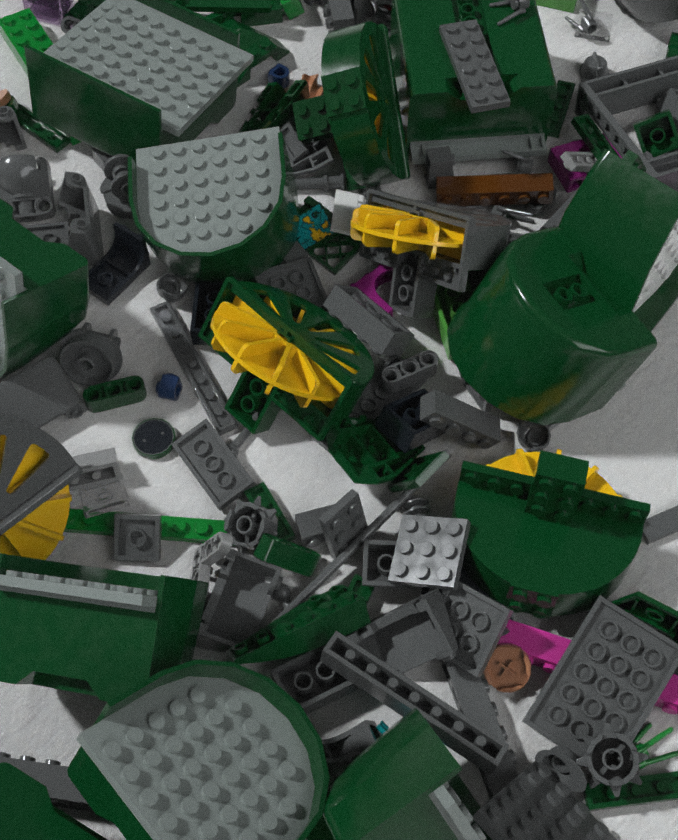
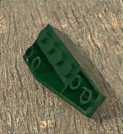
M343 584L332 586L329 591L311 596L308 601L298 605L240 643L232 646V648L225 651L226 657L236 664L259 663L287 658L324 646L336 631L346 636L371 623L364 597Z

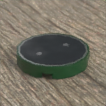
M157 418L148 419L140 423L132 435L134 449L140 456L148 457V459L163 458L173 449L171 444L176 441L175 432L170 423Z

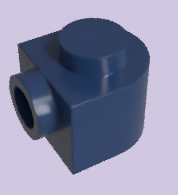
M278 63L268 72V82H278L283 88H287L290 84L289 69Z
M167 373L163 374L161 381L157 382L155 390L159 398L177 401L183 386L177 375Z

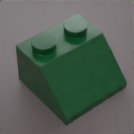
M669 109L632 123L643 154L648 151L653 157L678 148V132Z

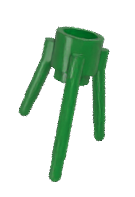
M648 723L636 735L632 743L636 746L637 752L649 756L647 749L673 732L672 727L662 731L645 744L641 742L636 744L652 727V724ZM678 750L640 762L639 769L641 770L647 765L677 757Z

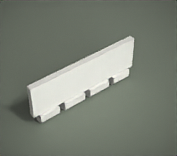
M336 189L330 231L350 235V221L353 211L365 204V197L363 195Z

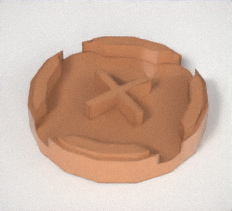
M501 643L496 646L483 674L487 682L496 690L512 693L522 689L531 676V661L528 654L521 647L512 643Z

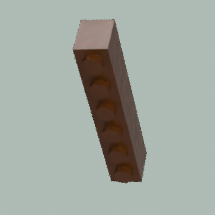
M553 173L437 177V203L464 207L526 205L528 203L553 204Z

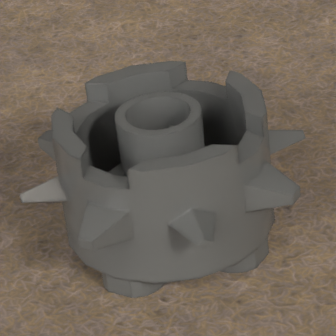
M257 496L254 503L243 502L241 499H238L236 508L231 509L224 518V530L232 535V544L239 547L240 552L246 554L248 550L255 551L263 533L274 536L278 535V518L275 515L277 511L275 508L268 509L261 506V496Z
M605 723L603 734L598 735L596 738L586 734L582 736L588 748L586 756L577 759L576 763L587 767L588 772L592 775L589 783L591 789L602 783L603 785L610 786L614 796L619 797L623 784H627L629 781L638 785L642 784L637 770L639 763L647 760L648 755L637 752L636 746L632 743L635 735L634 731L621 735L620 733H614L610 724ZM615 753L618 756L616 759L619 761L618 765L612 764L608 766L606 764L608 759L605 758V755Z

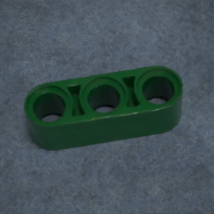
M137 375L87 387L83 392L86 406L93 413L139 403L147 396L144 380Z
M263 533L254 552V556L262 561L307 577L313 576L322 557L312 549L268 533Z

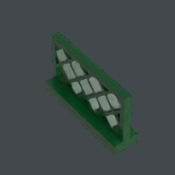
M308 195L303 200L304 205L299 209V214L319 202ZM324 207L326 213L332 221L333 213ZM338 233L339 241L327 242L318 247H325V255H316L313 250L308 253V256L335 276L360 251L361 241L353 240L350 235ZM350 245L353 247L350 252L342 253V246ZM339 246V253L328 254V247ZM339 258V263L334 268L328 264V259Z

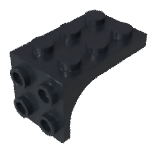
M118 222L113 224L115 237L110 250L89 270V293L108 306L151 265L146 241L143 236L134 233L126 225H121Z

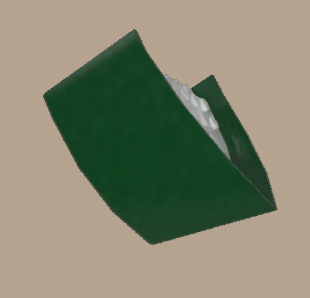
M605 149L569 203L558 227L563 230L581 251L584 273L615 309L634 312L649 331L652 332L678 298V192L647 174L645 165L636 153L628 150L624 157L620 158Z

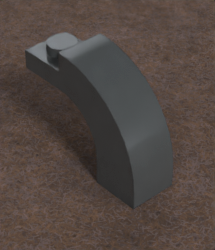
M364 720L338 736L322 740L328 771L351 763L381 736V733L376 729L375 721Z

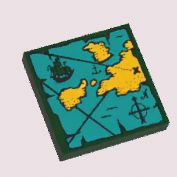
M321 202L299 214L300 221L296 240L307 253L339 236L337 232L330 231L332 221Z

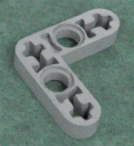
M220 531L195 550L192 560L191 580L209 582L211 565L226 556L231 550L233 543L231 534ZM209 584L203 611L205 610L207 605Z

